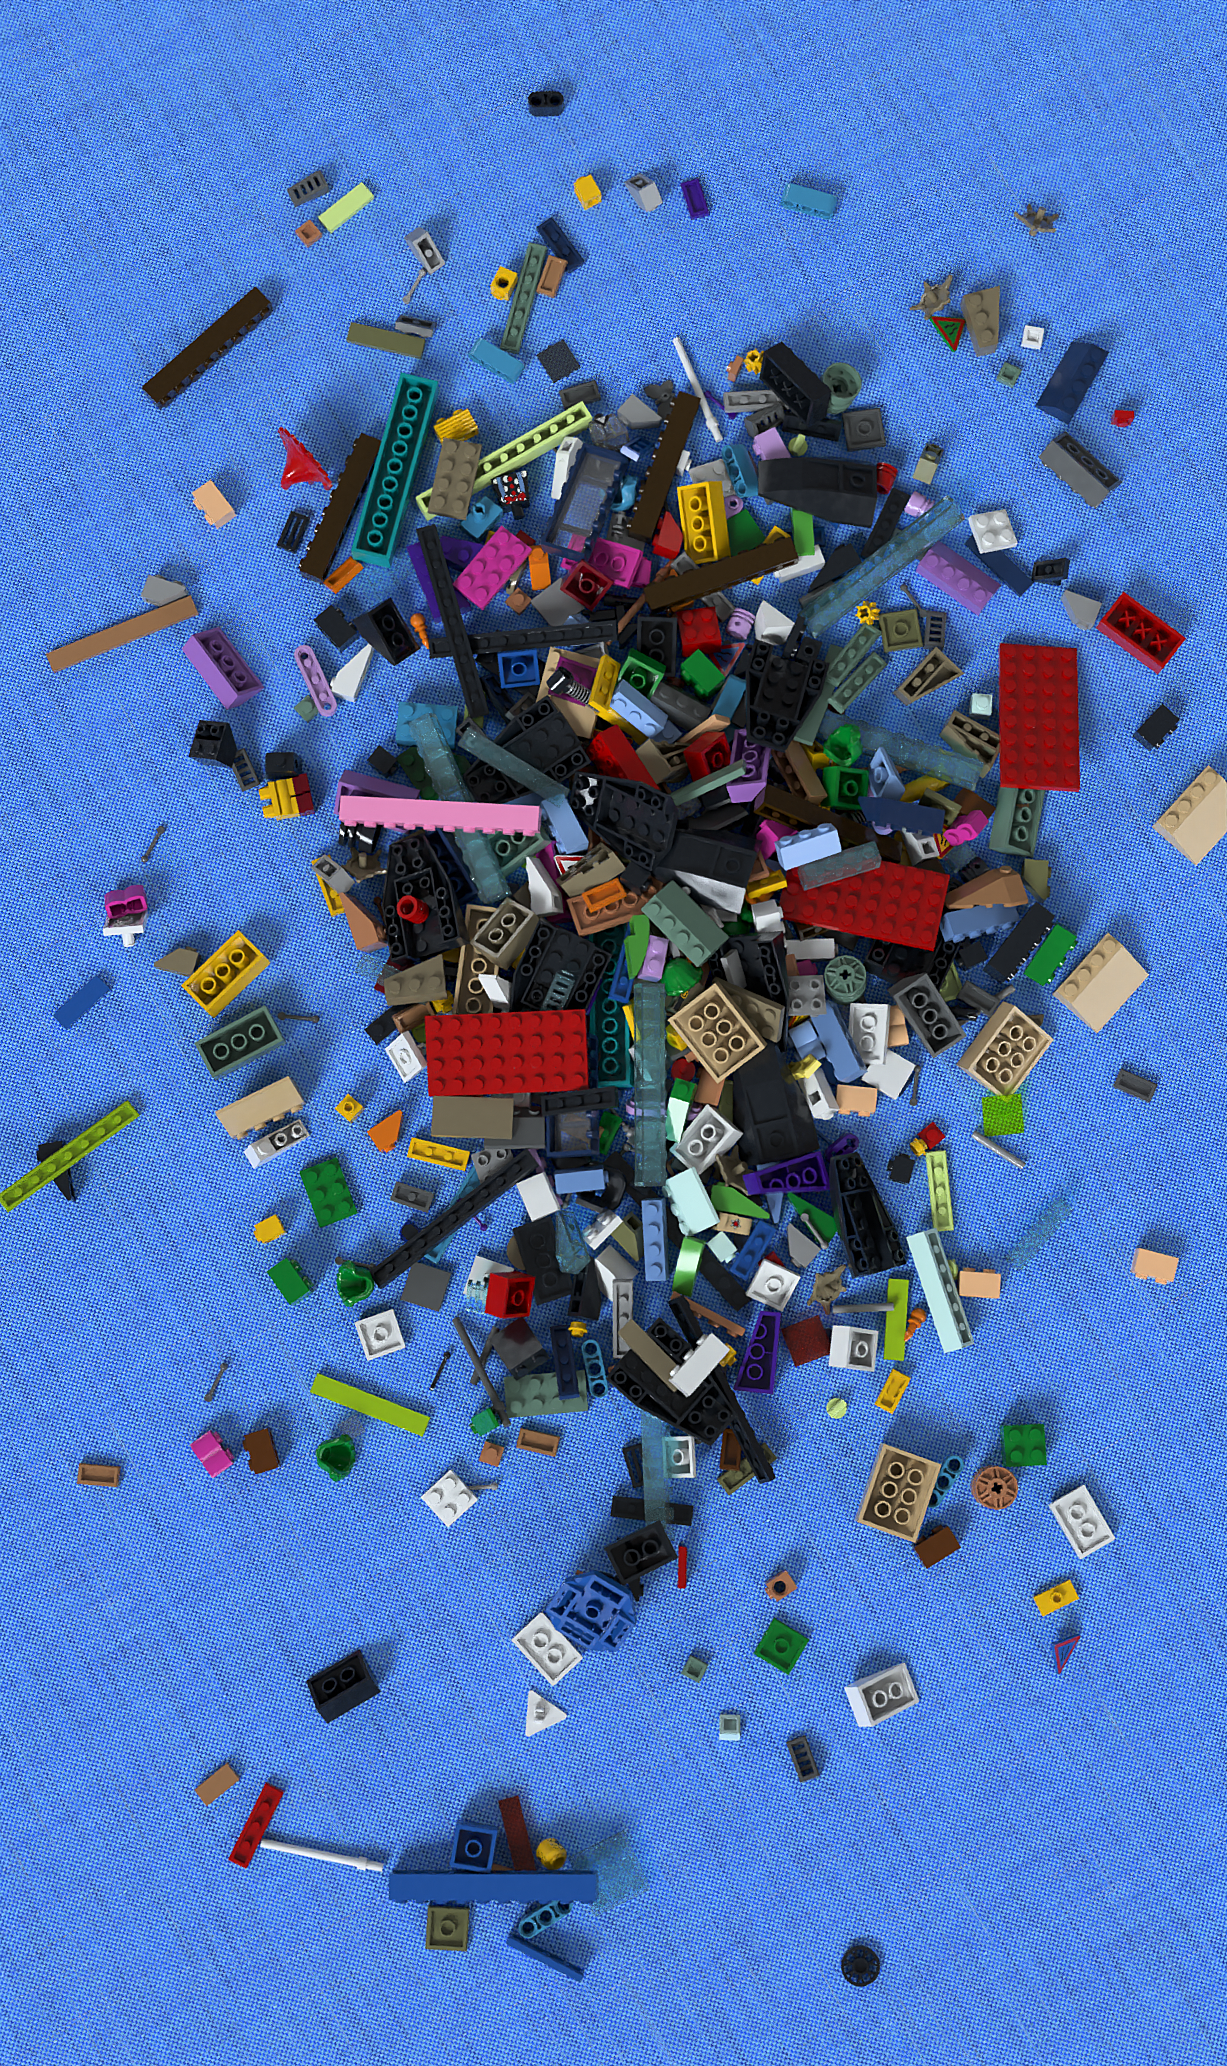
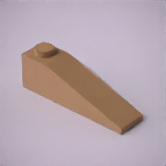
M1010 866L992 869L947 893L944 901V906L948 909L973 908L974 905L992 908L993 904H1003L1004 907L1028 904V898L1021 877Z

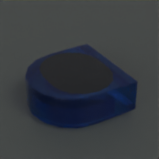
M408 1219L400 1229V1238L404 1242H408L422 1230Z

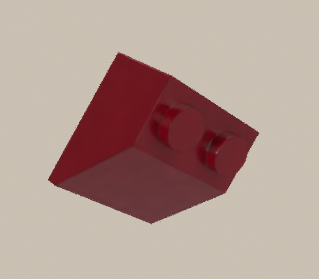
M581 559L564 576L561 581L560 590L592 611L614 583V580Z

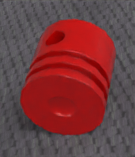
M879 462L876 465L877 493L887 495L890 493L898 470L890 464Z
M407 895L399 900L397 913L403 919L420 924L429 916V906L424 901Z
M685 1058L675 1061L671 1069L673 1081L679 1078L691 1082L695 1074L694 1064L692 1062L688 1063Z

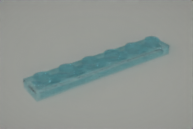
M469 727L458 743V746L559 808L570 792L568 788Z

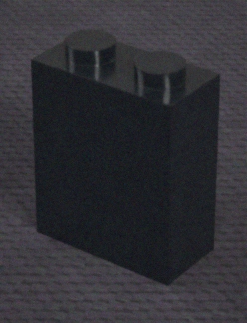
M523 1317L518 1318L489 1338V1341L516 1381L525 1377L529 1372L550 1359Z

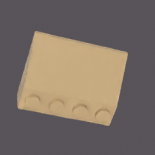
M550 647L536 702L548 695L549 687L546 681L555 672L560 656L597 669L600 659ZM548 695L561 710L577 736L592 739L598 717L594 710L588 707V705L583 707Z
M1209 765L1152 826L1195 866L1227 832V782Z
M1107 933L1052 995L1094 1032L1098 1033L1149 974L1120 942Z
M718 980L668 1019L717 1084L767 1045L766 1041Z
M1003 1001L956 1065L1001 1100L1008 1103L1054 1039L1015 1005Z
M287 1076L215 1111V1114L231 1138L241 1140L249 1135L248 1132L254 1129L259 1131L267 1127L266 1123L272 1120L274 1122L285 1118L284 1114L290 1111L293 1114L302 1110V1106L306 1103L296 1082Z
M880 1443L855 1521L915 1543L942 1464Z

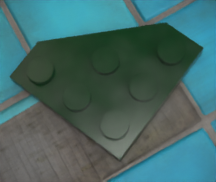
M410 747L396 757L414 787L420 790V796L423 800L438 801L464 783L461 777L471 766L465 756Z

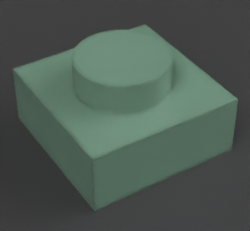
M309 695L294 707V710L307 724L319 714L313 699Z

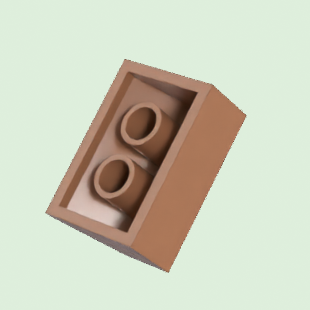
M704 1066L699 1067L696 1075L699 1082L693 1102L700 1103L703 1106L708 1104L717 1108L725 1078L717 1084Z

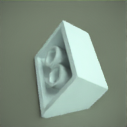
M695 1167L661 1183L662 1192L669 1199L671 1211L677 1216L679 1228L683 1234L692 1236L720 1222Z

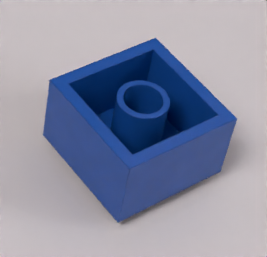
M457 1820L449 1867L491 1873L499 1826Z

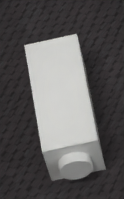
M819 545L814 546L815 555L798 556L799 559L796 565L773 572L774 577L778 578L779 582L782 583L822 569L825 560Z
M834 938L806 939L801 942L800 940H786L787 948H785V955L794 954L796 962L808 959L811 962L831 961L835 959V956H838V944H834Z
M818 1068L808 1079H798V1083L814 1118L828 1120L834 1116L835 1112L840 1110L822 1068Z

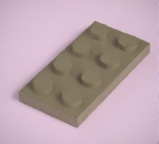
M449 438L443 439L428 507L429 514L467 520L482 451L481 444Z
M715 977L712 980V984L717 980L720 982L762 1037L776 1043L781 1039L785 1006L733 985L721 978Z

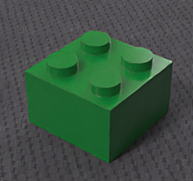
M631 648L619 669L615 686L624 679L650 700L665 673L666 666Z
M699 649L681 664L680 679L683 680L682 682L686 686L690 685L695 690L694 694L700 700L703 699L705 702H708L723 687L725 676Z
M841 766L823 767L822 786L828 796L821 802L820 807L862 811L858 797H867L869 771Z
M286 1257L269 1269L267 1273L289 1305L295 1306L314 1292L312 1289L314 1284L308 1276L301 1274L300 1271L303 1269L297 1260Z
M1044 1424L1000 1425L1003 1467L1047 1465Z

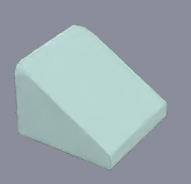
M720 1714L719 1740H740V1715Z

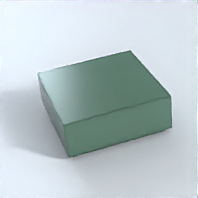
M1004 362L996 381L1013 388L1022 369Z
M690 1654L681 1674L700 1683L709 1664Z

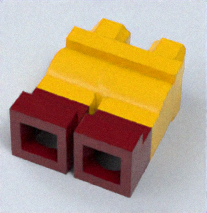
M307 773L300 774L298 777L268 782L269 786L258 789L261 801L272 800V805L262 807L264 818H276L278 821L315 814Z

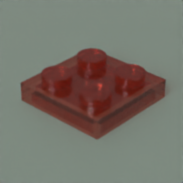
M820 1315L781 1329L795 1367L830 1354L831 1344Z

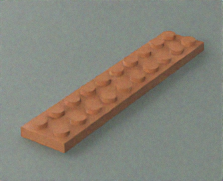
M761 850L758 859L755 860L749 883L769 877V871ZM652 877L653 884L648 892L645 891L642 896L623 886L627 894L626 897L590 913L582 895L568 899L567 904L578 935L580 937L627 923L633 915H645L641 909L666 884Z

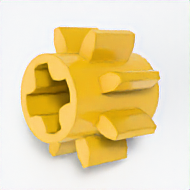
M755 348L747 352L746 359L743 361L748 372L753 370L757 375L761 371L764 351L759 353Z
M863 601V606H857L858 611L855 616L861 619V624L867 622L868 625H873V620L880 619L878 614L881 609L876 607V602L869 604V601Z
M447 990L448 999L431 1001L437 1013L442 1011L445 1014L453 1009L454 997L449 990Z
M725 1343V1345L730 1350L719 1362L723 1368L727 1364L731 1367L737 1360L734 1357L737 1352L728 1343Z

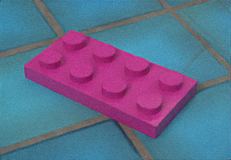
M501 525L454 581L453 588L481 610H484L531 554L532 549Z
M573 534L568 548L582 552L586 538ZM598 537L588 563L613 579L614 585L630 589L644 552ZM563 558L561 567L570 570L577 562Z

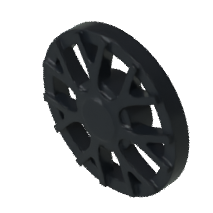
M857 1945L849 1948L844 1953L841 1959V1971L844 1978L850 1984L864 1987L873 1983L878 1977L880 1962L876 1953L871 1948ZM857 1950H863L862 1957H857ZM871 1953L874 1958L867 1962L865 1958ZM849 1954L855 1957L852 1962L846 1959ZM852 1965L853 1970L845 1972L844 1966ZM869 1965L876 1966V1971H869ZM854 1973L859 1975L857 1982L851 1980ZM867 1973L870 1980L864 1982L862 1975Z

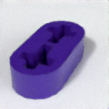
M849 1132L842 1134L825 1150L824 1157L826 1161L830 1163L833 1151L837 1153L836 1156L853 1153L859 1146L858 1137ZM848 1138H849V1139H852V1140H851V1143H852L851 1146L846 1145V1144H847V1141H846V1140H847Z

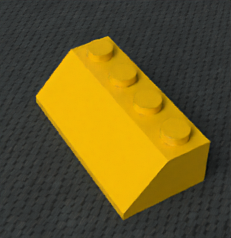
M707 481L677 487L685 553L695 564L719 562L725 556H730L731 558L722 481Z
M238 930L181 986L207 1013L215 1018L270 964V961Z

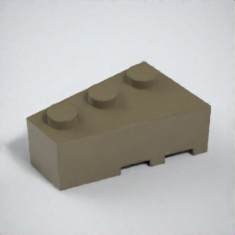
M1000 286L966 294L962 297L960 307L976 357L995 353L997 348Z

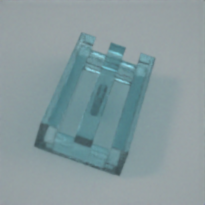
M469 1279L465 1311L485 1315L489 1283L485 1282L484 1285H481V1281H477L475 1284L473 1280ZM472 1289H476L474 1307H471ZM480 1291H483L482 1307L479 1309Z

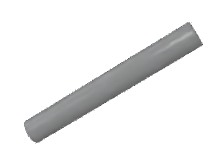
M977 1131L973 1132L971 1136L973 1139L1021 1170L1026 1164L1024 1161Z
M894 1303L833 1305V1314L894 1311Z

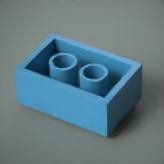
M399 702L395 738L397 746L456 750L457 732L455 729L458 727V706Z

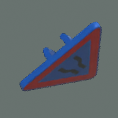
M745 642L721 645V652L709 653L708 656L715 667L727 679L747 645Z
M1077 1633L1065 1639H1059L1057 1642H1052L1051 1650L1053 1652L1055 1672L1058 1675L1062 1672L1081 1637L1080 1634Z

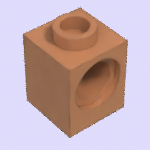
M784 1569L765 1582L767 1587L764 1590L770 1599L775 1598L778 1602L796 1590L797 1586ZM777 1581H783L785 1584V1588L781 1592L774 1590V1584Z

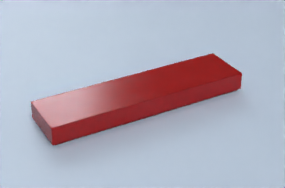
M268 1782L265 1783L228 1858L229 1861L247 1869L285 1792L284 1790Z

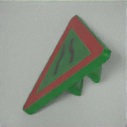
M931 316L929 319L937 330V334H940L943 342L947 344L952 352L957 351L966 322L965 319Z

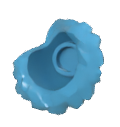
M633 474L624 476L611 510L625 511L635 504L637 500L636 484L639 480L637 476ZM600 489L598 496L604 500L606 490Z

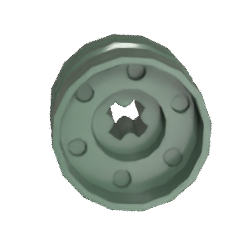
M838 362L831 364L820 377V380L828 385L831 390L827 413L839 414L848 409L861 390L862 380L859 373L847 363Z
M844 955L836 957L829 962L824 974L826 994L833 1002L845 1006L861 1000L867 986L866 971L861 961L855 957ZM844 975H848L847 980H843Z

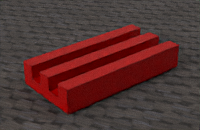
M678 1545L677 1587L678 1589H685L687 1547Z

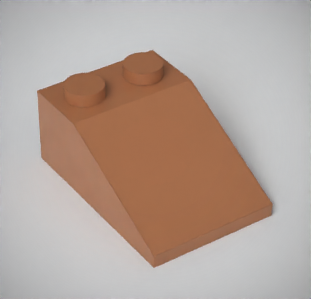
M343 892L339 893L357 950L371 953L387 947L388 941L385 926L355 896Z

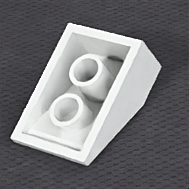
M707 1104L684 1131L680 1143L675 1142L669 1151L687 1168L695 1167L698 1175H700L716 1161V1154H719L720 1157L724 1155L742 1136L743 1132L717 1108Z
M905 1663L869 1675L844 1687L859 1727H872L919 1702Z

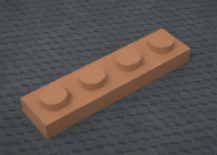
M674 1291L670 1299L681 1295ZM685 1297L695 1317L701 1319L703 1316L709 1319L708 1324L719 1328V1326L726 1328L725 1333L735 1338L738 1335L743 1336L745 1328Z

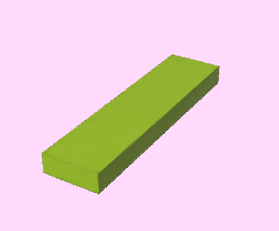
M888 1278L886 1303H894V1311H886L883 1359L904 1361V1335L906 1332L909 1280Z

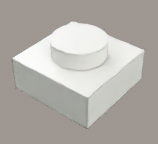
M1025 325L1021 346L1040 350L1044 329Z
M682 451L675 474L683 476L685 470L689 471L692 462L689 459L690 452Z

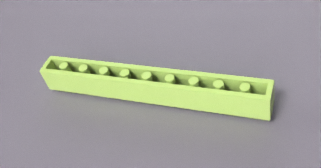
M583 401L479 460L472 495L491 485V479L508 475L562 444L565 436L574 437L593 426L592 416ZM432 488L416 497L417 506L427 521L437 516L428 513Z

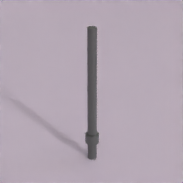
M454 1318L452 1322L492 1401V1408L495 1414H498L504 1428L511 1425L505 1411L506 1407L503 1401H500L460 1318Z

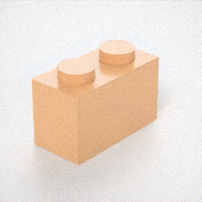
M209 480L192 492L195 499L193 500L194 505L199 511L202 509L205 512L204 518L210 526L214 524L219 529L236 517L233 508L212 480Z
M838 1084L835 1090V1100L840 1109L838 1114L850 1115V1112H857L858 1116L870 1117V1114H874L876 1111L878 1088Z
M1137 1248L1135 1249L1130 1272L1135 1273L1136 1278L1147 1280V1277L1155 1279V1283L1167 1285V1282H1174L1179 1258Z
M963 1268V1271L958 1272L957 1292L959 1296L1000 1298L1001 1274H995V1270L983 1269V1273L975 1272V1268Z

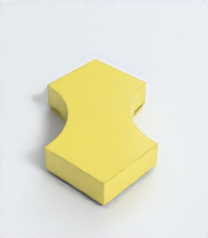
M809 1054L799 1062L791 1061L788 1067L795 1080H798L800 1078L808 1079L822 1064L812 1054Z

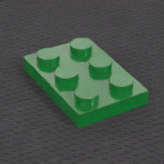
M337 1157L299 1171L320 1228L358 1214Z

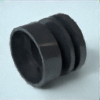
M341 821L339 845L345 846L348 842V847L353 848L356 841H359V851L372 854L376 848L382 825L376 824V827H365L364 824L357 823L356 826H346Z

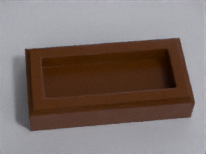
M726 1428L723 1431L719 1469L740 1471L742 1449L732 1429Z

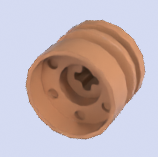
M994 1465L983 1466L972 1476L970 1484L971 1494L984 1507L994 1510L1005 1509L1017 1497V1480L1006 1468ZM993 1483L1000 1485L997 1489L998 1492L991 1490L994 1487Z

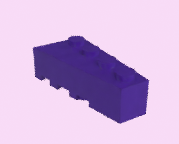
M443 535L440 538L447 566L461 573L485 546ZM510 579L505 583V585L500 589L499 592L504 593L506 587L510 582Z
M418 542L407 546V553L434 623L437 624L442 622L420 543ZM454 588L461 614L471 611V605L468 600Z
M821 1151L807 1153L742 1175L748 1195L830 1190L829 1177Z
M760 1311L733 1390L775 1394L782 1313Z

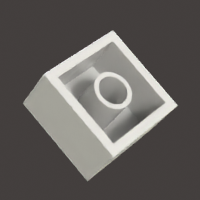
M833 1325L829 1366L874 1372L878 1331Z

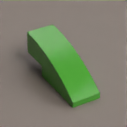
M633 915L630 918L631 936H627L624 939L629 979H633L638 974L646 955L650 928L649 918L646 915Z
M689 1235L684 1237L672 1285L673 1292L675 1291L688 1297L692 1296L706 1241Z

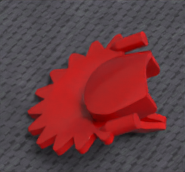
M280 427L277 432L280 434L284 448L287 450L286 464L281 477V487L287 490L296 483L308 482L311 485L317 481L323 484L325 490H330L333 487L332 481L321 468V464L314 459L310 451L306 450L302 442H299L286 428Z

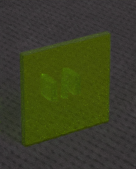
M1021 1093L981 1097L985 1137L1024 1133Z

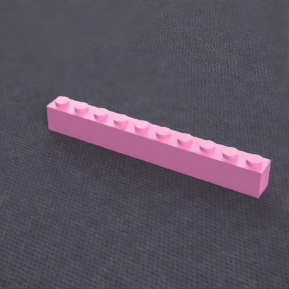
M341 795L339 820L346 826H356L357 823L364 824L365 827H376V824L390 829H394L396 826H404V829L409 830L423 827V830L435 831V828H443V831L447 832L463 829V832L475 833V830H483L485 834H495V831H503L505 835H515V832H523L524 836H535V833H540L542 809L540 806Z

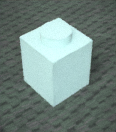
M973 693L969 700L968 718L988 720L992 711V695Z
M723 1231L706 1243L707 1247L720 1262L725 1260L728 1263L736 1256L734 1252L737 1248Z

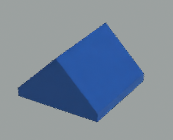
M537 648L497 652L501 688L540 685Z

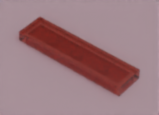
M516 1795L498 1800L514 1869L536 1870L519 1796Z

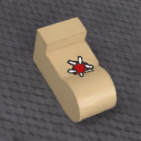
M716 1211L720 1222L713 1225L711 1229L744 1235L750 1234L752 1219Z

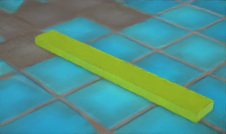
M128 1100L3 1190L0 1193V1204L9 1213L140 1115Z

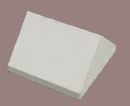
M763 600L755 616V621H753L756 639L773 645H784L795 623Z
M546 1172L516 1183L532 1222L561 1209Z
M611 1245L594 1260L599 1289L611 1301H613V1279H633L639 1273Z
M690 1435L662 1437L664 1478H696L694 1437Z

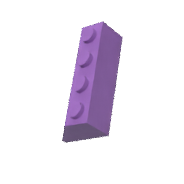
M939 540L929 549L916 569L917 573L977 616L980 615L1001 587L998 582Z
M220 627L193 634L183 646L182 650L227 710L242 705L264 689L262 683Z
M739 729L734 732L730 765L744 759L747 766L744 775L727 782L726 787L732 803L752 801L766 786L771 749L746 741V729Z
M344 770L338 781L334 814L339 815L341 795L419 800L420 790ZM396 826V828L391 829L405 834L410 833V830L404 829V826Z

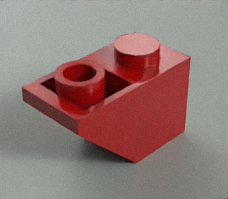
M666 511L663 518L659 517L656 528L659 530L652 539L651 545L654 546L652 553L675 560L681 547L683 534L670 512Z

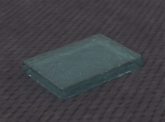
M397 545L391 568L364 562L361 564L364 568L351 581L373 606L415 573L410 559Z

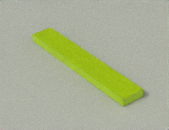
M317 1373L310 1390L313 1394L422 1437L431 1418Z

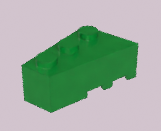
M1056 920L1054 927L1046 936L1038 951H1036L1023 974L1043 987L1046 983L1050 984L1056 975L1053 972L1057 966L1061 968L1066 961L1065 954L1067 951H1072L1078 943L1075 940L1077 933Z

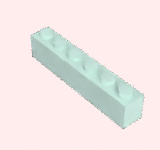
M937 1228L906 1237L944 1353L975 1344Z

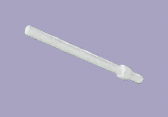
M676 337L672 341L696 396L701 398L700 406L707 420L705 423L708 430H711L715 441L720 442L723 438L718 428V421L716 417H713L679 337Z
M263 1838L260 1845L263 1848L356 1866L357 1869L364 1871L370 1869L382 1872L384 1863L370 1861L362 1856L356 1858Z

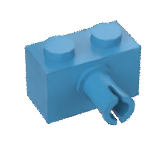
M484 496L482 500L478 499L474 503L473 510L467 515V520H460L461 531L480 544L488 535L489 530L491 531L504 517L503 510L487 496Z

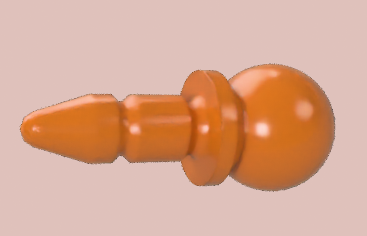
M415 613L411 616L410 623L415 628V633L419 632L423 645L429 649V638L425 630L428 628L425 625L426 619L421 613Z
M915 1308L911 1312V1318L908 1320L909 1326L904 1335L905 1342L925 1322L927 1315L923 1309Z

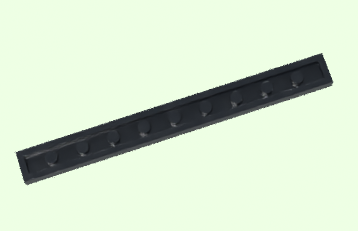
M436 525L418 528L416 533L469 717L475 719L489 715L490 713Z
M612 620L467 635L472 654L477 655L532 648L619 641L618 621ZM447 637L428 639L430 659L452 657Z
M526 1148L374 1267L370 1273L378 1288L383 1289L516 1185V1183L540 1165L530 1151Z
M617 1151L612 1153L603 1162V1164L624 1173L627 1178L625 1191L641 1208L643 1199L659 1198L652 1189L644 1196L628 1185L636 1172ZM666 1205L667 1235L676 1247L681 1250L683 1239L686 1235L679 1228L677 1216ZM704 1247L699 1272L738 1312L752 1298L746 1295V1291Z
M684 1295L668 1301V1304L687 1342L695 1350L699 1346L696 1342L704 1334L690 1308L688 1300L685 1299ZM717 1364L710 1372V1375L737 1413V1416L729 1425L759 1484L770 1482L776 1478L773 1468L768 1463L764 1450L759 1445L754 1430L750 1427L745 1417V1412L741 1409L735 1393L728 1384L726 1375L722 1372L719 1364Z

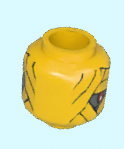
M548 1838L539 1844L536 1856L546 1869L557 1870L565 1864L567 1852L557 1839Z

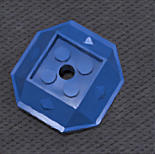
M597 1570L566 1578L545 1610L555 1630L591 1651L608 1650L609 1652H617L637 1623L631 1590Z

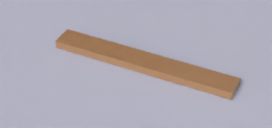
M190 595L46 653L52 671L56 673L197 616L199 613Z

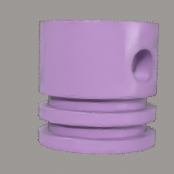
M914 491L904 512L915 518L918 516L919 520L922 518V521L925 522L935 501L931 502L930 498L927 500L926 496Z
M735 608L725 631L734 638L746 640L756 617L744 609Z

